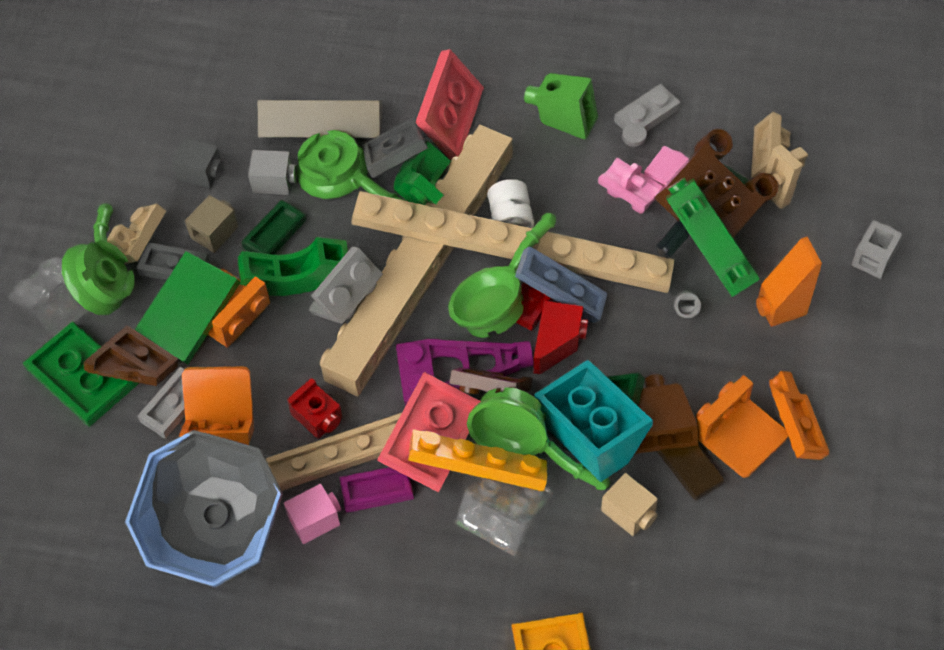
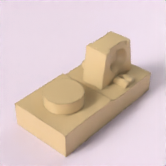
M775 112L770 113L754 126L752 177L766 172L772 150L781 144L786 149L790 147L791 134L788 130L781 127L782 116Z
M781 144L772 150L765 173L774 176L778 182V193L771 200L780 209L790 204L801 169L805 166L808 153L801 147L789 152Z
M157 203L138 208L130 218L132 223L129 228L122 224L117 225L110 233L107 242L115 245L128 260L125 264L138 261L163 218L166 210Z

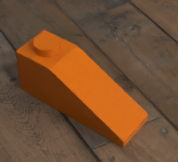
M808 236L801 238L761 284L756 305L762 317L766 316L771 327L806 316L822 265Z

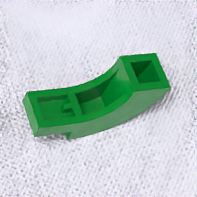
M426 141V150L404 161L395 178L393 188L408 202L426 205L428 202L436 205L444 194L435 187V184L451 161L434 145Z
M316 237L305 249L285 255L241 251L238 256L240 285L246 286L256 276L265 282L268 295L270 296L296 295L314 291L348 252L346 240Z

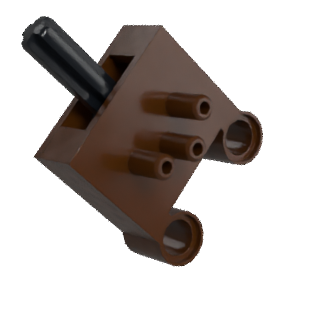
M713 129L696 143L691 157L653 197L677 220L656 244L657 253L660 256L671 258L690 236L666 200V196L670 194L668 188L680 179L685 178L688 182L694 178L733 238L762 205L777 195L779 189L778 182L771 174L759 173L743 184L719 161L733 148L732 137L724 129ZM710 143H712L716 147L717 151H715L711 147ZM756 187L759 188L762 195L757 192Z

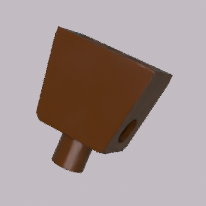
M652 374L646 377V388L642 389L638 407L653 420V425L635 454L660 451V449L698 446L697 421L682 386L677 383L666 385L664 376L660 374Z

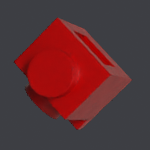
M310 378L287 399L291 415L317 439L325 433L335 430L343 418L340 405L324 392L313 378Z

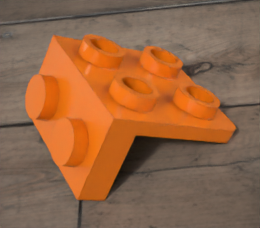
M221 269L222 271H224V272L228 273L229 275L235 277L233 274H231V273L228 272L227 270ZM255 276L246 286L239 285L226 307L213 319V327L208 335L228 348L270 304L265 282Z
M244 366L185 368L182 373L185 422L179 433L180 437L192 430L249 445L255 429L250 370Z
M744 375L735 383L732 381L728 382L720 391L719 398L712 405L706 403L698 411L695 418L697 419L698 441L738 475L747 478L787 440L788 434L782 425L750 400L754 383Z

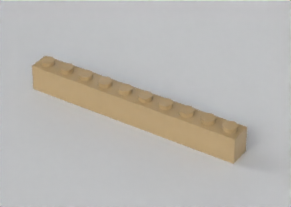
M479 125L473 135L469 134L460 155L458 157L455 156L451 160L445 178L439 179L435 185L444 196L436 205L427 203L426 206L475 216L488 196L489 188L497 182L513 157L512 138ZM407 236L402 237V243L398 249H393L390 252L386 261V267L382 271L383 275L376 282L375 289L356 306V311L349 323H344L341 326L337 335V341L331 349L328 348L322 355L320 366L325 382L359 397L454 249L453 246Z

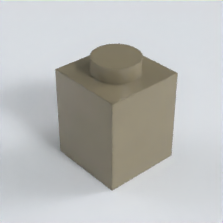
M211 195L185 220L190 238L213 253L238 228L235 209L225 200L219 201Z

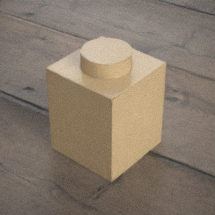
M625 473L602 497L601 511L630 535L634 536L641 528L647 530L657 518L656 507L658 498Z

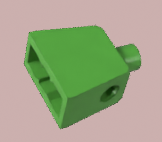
M550 73L546 75L540 87L529 85L525 91V103L538 107L540 120L544 125L581 139H587L598 119L592 79Z

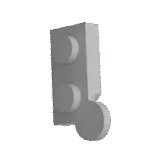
M659 84L617 112L614 122L623 129L622 138L627 145L633 147L640 146L646 141L647 131L680 110L681 102L662 84Z
M181 367L137 416L140 423L165 439L185 417L182 385L184 369Z

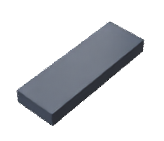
M531 246L523 250L515 275L516 278L558 303L583 306V317L592 323L601 319L608 295L607 292Z

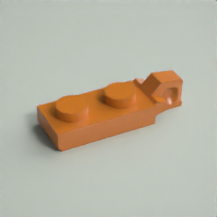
M780 371L779 374L769 380V385L780 418L789 436L791 447L797 458L822 460L830 451L808 396L798 391L791 372Z

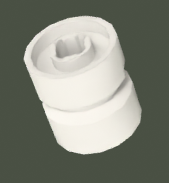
M508 179L500 181L489 188L487 195L492 212V220L528 228L535 226L532 210L529 206L528 189L524 182Z

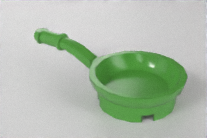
M337 130L327 131L328 135L323 136L317 133L302 144L298 152L297 179L301 188L309 195L321 199L339 198L361 186L368 193L406 201L396 193H390L367 177L368 170L363 149L347 133Z
M103 203L97 210L98 216L93 226L95 230V243L77 244L68 249L62 259V275L67 289L84 309L96 315H110L117 311L124 299L131 294L134 288L133 270L127 271L125 263L128 262L127 258L115 245L107 242L108 224L113 209L110 204Z
M544 214L541 217L542 219L530 231L526 232V237L517 248L509 264L510 266L485 268L470 275L459 284L451 295L448 305L450 317L459 326L466 328L473 336L486 338L490 337L488 332L496 331L497 334H500L517 322L523 312L524 306L521 302L524 299L521 294L520 281L515 275L523 250L529 246L533 248L551 227L554 228L556 225V216L554 214Z
M506 387L503 392L495 393L496 389L489 390L482 397L481 402L470 411L466 424L470 436L477 444L488 447H500L506 451L522 455L535 456L544 451L557 465L571 473L574 479L583 480L595 486L598 490H605L610 486L609 478L600 482L582 463L578 464L572 460L553 441L548 439L545 426L546 413L543 414L541 412V403L527 392Z

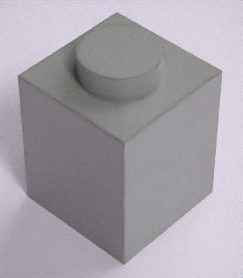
M252 150L248 173L252 193L289 195L291 183H296L297 166L292 164L290 152Z

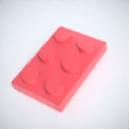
M448 49L440 52L415 123L452 160L455 156L458 157L463 150V145L468 136L484 87L453 51Z
M423 372L377 461L439 492L450 470L408 461L410 438L413 429L423 432L431 431L440 436L457 440H466L469 434L466 424L469 413L481 401Z

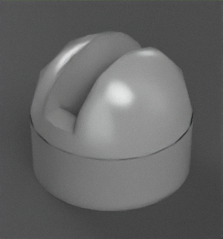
M682 291L674 299L675 311L683 318H692L700 311V300L692 291ZM679 300H694V304H678Z

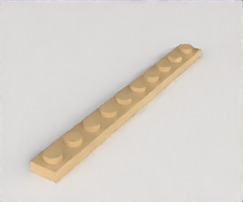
M359 191L352 215V225L508 259L513 258L520 243L526 237V232L532 229ZM547 232L540 239V242L533 246L537 251L577 274L668 293L675 259Z

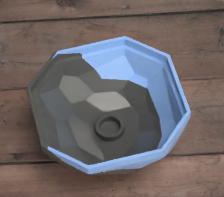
M192 430L149 454L125 522L147 567L217 587L261 561L283 492L260 448Z

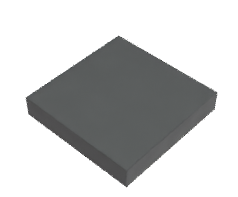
M416 117L410 118L363 144L362 148L366 167L372 178L427 149L423 131L415 123Z

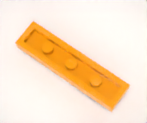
M413 429L410 438L408 461L534 490L544 491L547 483V460L540 459L534 455L509 452L500 447L475 444L465 439L457 440L440 436L431 431L423 432Z

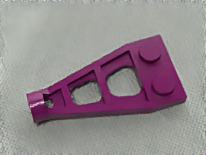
M425 339L396 344L405 406L423 372L434 377L432 363L437 357H454L461 361L463 368H470L468 360L470 356L489 354L495 358L496 364L492 369L486 371L503 373V376L520 371L521 368L533 367L532 350L529 340L508 344ZM512 355H517L518 358L513 360ZM450 380L445 382L458 390L460 388V385L450 384Z

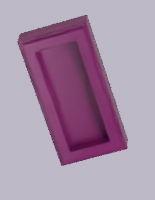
M390 467L339 477L346 513L414 499L410 477Z

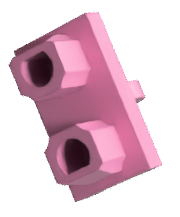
M616 158L611 167L598 178V184L605 187L608 194L615 198L621 197L632 205L633 210L640 214H643L655 200L653 197L663 188L662 185L641 173L642 167L634 163L630 166L619 158Z

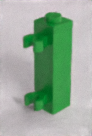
M682 178L668 188L670 194L666 196V200L731 297L758 281L760 278L694 178L688 182L685 178Z

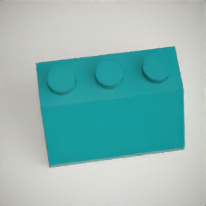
M589 360L534 394V397L542 405L541 412L543 414L546 413V428L600 482L629 463L653 425V420Z

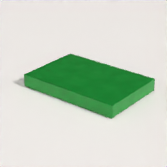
M185 251L135 328V331L177 357L178 360L189 365L212 329L213 319L226 307L240 285V281Z
M72 321L25 360L23 365L28 372L90 427L139 383L86 372L84 370V361L101 346Z

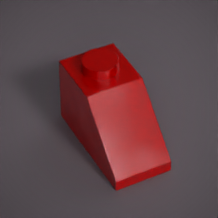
M544 301L534 353L533 374H542L578 351L579 339H586L588 320L583 319V306Z

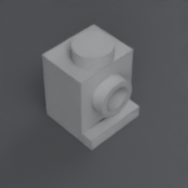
M873 220L856 249L851 266L881 279L899 246L903 233L889 225Z

